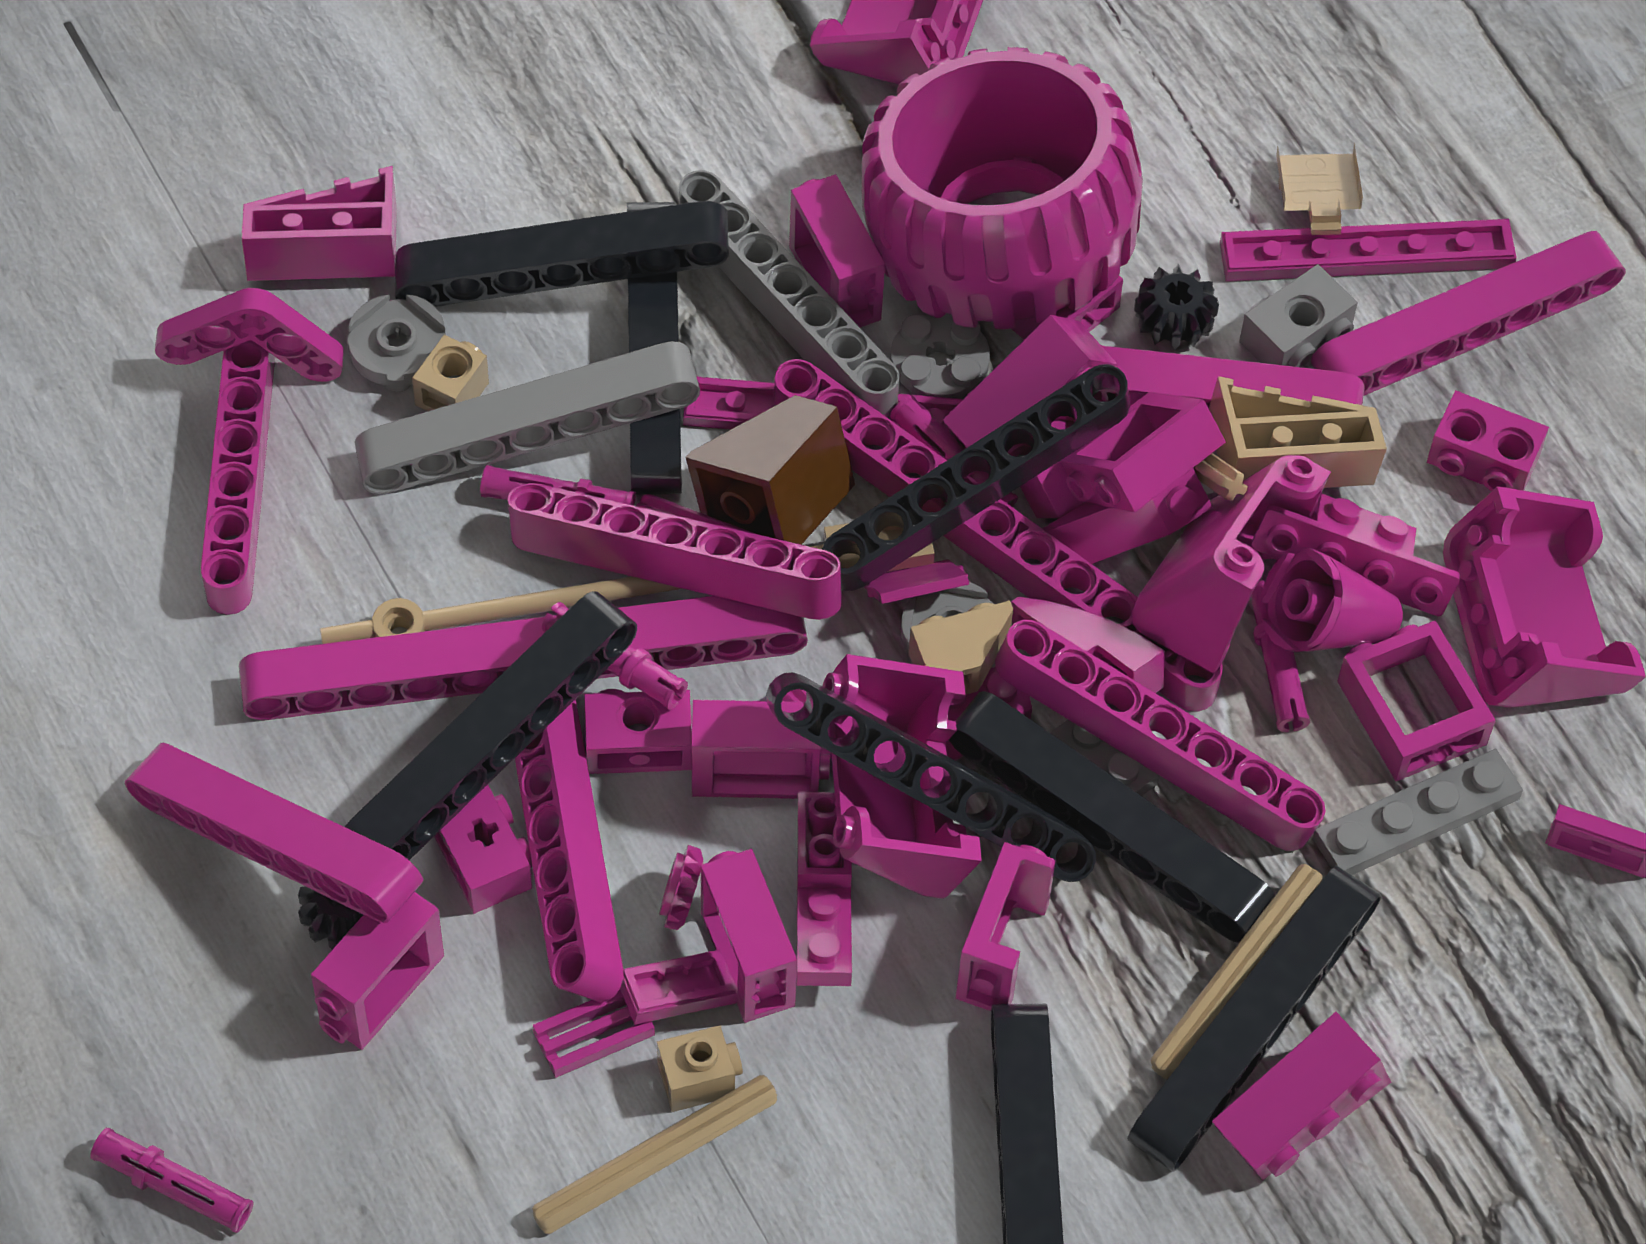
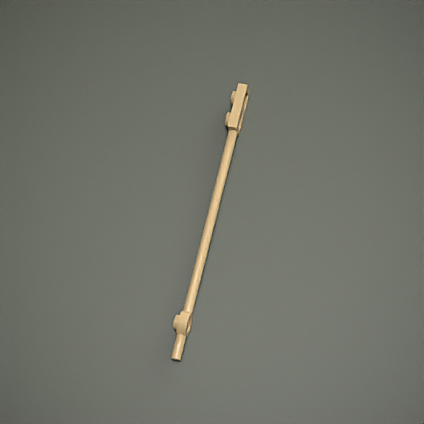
M849 523L824 527V542L833 533ZM889 526L884 528L878 537L883 540H893L902 534L903 529L898 526ZM932 543L889 571L934 564L935 553ZM817 545V546H811V547L817 548V549H822L823 545ZM853 553L842 555L839 558L841 568L854 566L860 556ZM631 576L422 611L411 600L394 598L379 605L373 614L372 620L320 628L322 644L400 635L394 634L391 631L397 627H403L407 631L401 634L552 611L551 607L557 602H561L567 608H570L584 595L592 591H598L606 599L612 601L682 588Z

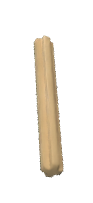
M1301 864L1288 878L1151 1057V1068L1158 1075L1166 1080L1171 1076L1318 887L1323 876L1317 870L1307 864Z
M759 1075L536 1203L532 1208L536 1223L545 1234H551L774 1105L777 1101V1093L774 1086L765 1075Z

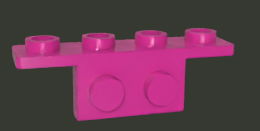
M1322 493L1314 508L1312 519L1272 504L1268 505L1251 544L1254 550L1278 559L1287 553L1295 554L1302 551L1301 548L1319 550L1392 593L1399 599L1400 603L1438 617L1444 614L1460 578V574L1457 571L1413 556L1417 528L1407 525L1397 517L1382 516L1360 508L1348 499H1335Z

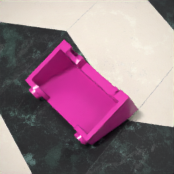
M851 0L842 25L837 19L833 18L823 19L818 23L811 35L810 47L813 54L824 66L900 84L912 74L922 75L929 71L930 64L947 57L954 60L964 56L983 0Z
M1288 455L1277 459L1243 480L1242 483L1248 486L1244 495L1237 493L1232 501L1226 500L1220 495L1210 500L1213 509L1188 524L1139 594L1131 613L1132 623L1136 629L1153 641L1215 673L1228 652L1232 636L1253 590L1263 575L1265 568L1263 560L1277 559L1276 562L1279 560L1273 556L1256 551L1251 547L1252 539L1267 506L1272 504L1310 518L1331 471L1314 463L1307 457Z
M1497 486L1448 532L1443 548L1444 563L1446 568L1457 571L1460 574L1459 583L1453 595L1479 690L1487 704L1515 708L1621 694L1631 690L1646 678L1636 647L1631 643L1615 641L1606 647L1582 567L1597 552L1603 540V532L1594 502Z
M846 654L833 673L826 675L823 682V687L947 756L946 742L957 731L956 721L948 720L949 706L952 699L961 700L965 696L962 671ZM841 715L834 718L829 724L830 737L841 738L847 735L853 724L852 717ZM885 741L880 744L875 750L874 762L882 764L893 760L898 751V743ZM832 753L837 816L833 830L834 845L840 848V853L844 859L919 895L941 899L946 898L982 861L980 837L966 835L965 826L953 823V820ZM936 766L925 770L920 778V787L929 789L937 786L942 780L943 768Z

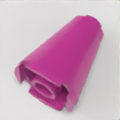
M1301 548L1302 551L1295 554L1287 553L1280 557L1269 571L1262 589L1261 602L1267 603L1268 620L1262 619L1263 628L1274 644L1288 651H1318L1354 647L1363 643H1372L1373 645L1391 638L1400 629L1402 624V606L1395 595L1319 550Z

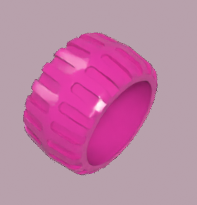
M1008 47L1007 51L988 52L987 48L969 51L968 56L954 60L947 57L930 64L929 71L922 75L915 73L903 80L898 85L897 96L890 95L885 97L876 109L874 122L868 125L863 138L861 160L862 211L870 237L885 262V275L890 277L892 286L907 301L916 300L921 311L932 317L942 318L947 313L952 315L956 325L976 328L978 321L993 322L995 329H1014L1015 321L1035 318L1036 325H1038L1049 315L1056 316V311L1068 307L1071 311H1076L1090 303L1093 298V290L1104 291L1108 289L1118 278L1120 266L1127 264L1134 252L1137 233L1140 228L1143 176L1131 121L1123 109L1122 101L1109 84L1101 83L1099 76L1083 64L1071 66L1066 57L1048 51H1045L1042 55L1030 53L1028 48ZM1020 191L1037 195L1026 200L1008 204L969 205L975 200L994 193Z

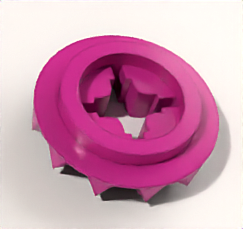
M687 845L684 854L677 853L659 911V915L665 916V928L678 930L685 924L704 860L701 849Z

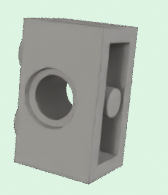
M1317 264L1246 312L1239 342L1260 363L1306 368L1311 364L1313 354L1323 344L1353 331V321L1358 302Z

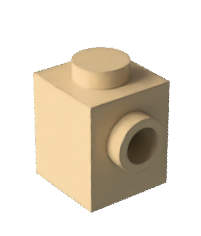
M721 1025L657 1041V1065L671 1112L714 1102L735 1090V1076L743 1074L742 1063L736 1043L726 1044Z

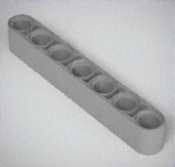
M697 170L686 174L679 183V204L713 201L723 205L727 210L729 257L725 262L717 266L805 361L812 363L891 420L890 414L898 404L899 371L896 366L718 176L705 170Z
M671 341L367 429L360 433L354 441L363 486L368 492L386 494L686 407L697 400L700 395V388L689 348L681 342Z

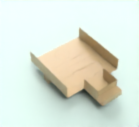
M1355 143L1353 154L1279 155L1277 146L1279 190L1282 193L1284 211H1308L1312 235L1341 234V210L1362 208L1363 194Z

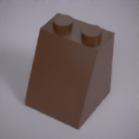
M797 395L701 445L685 457L700 513L758 535L800 545L806 541L855 486L837 406Z

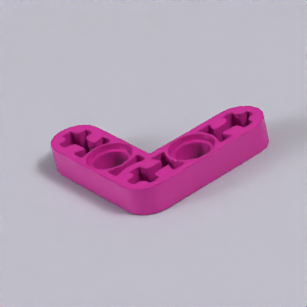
M246 288L165 320L157 328L155 353L161 360L175 365L191 364L246 341L253 340L309 380L327 382L335 380L342 373L343 346L277 296L259 288Z

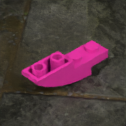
M798 792L797 986H851L852 862L842 857L840 848H837L833 841V830L837 820L835 792Z

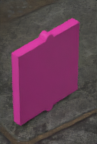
M949 559L934 562V564L884 573L864 586V588L867 590L868 597H875L881 604L969 585L968 574L963 570V565L956 566Z

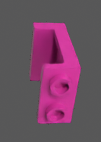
M1004 842L961 951L955 999L991 1011L992 1004L1012 1003L1021 951L1000 945L1013 909L1021 908L1039 915H1045L1047 911L1056 861L1053 858L1047 857L1038 848L1029 845L1015 846Z

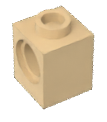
M443 335L412 377L415 405L426 411H431L479 397L489 384L487 355L483 354L477 346L470 342H459L447 335ZM453 375L460 376V377H457V378H447V377L453 376Z

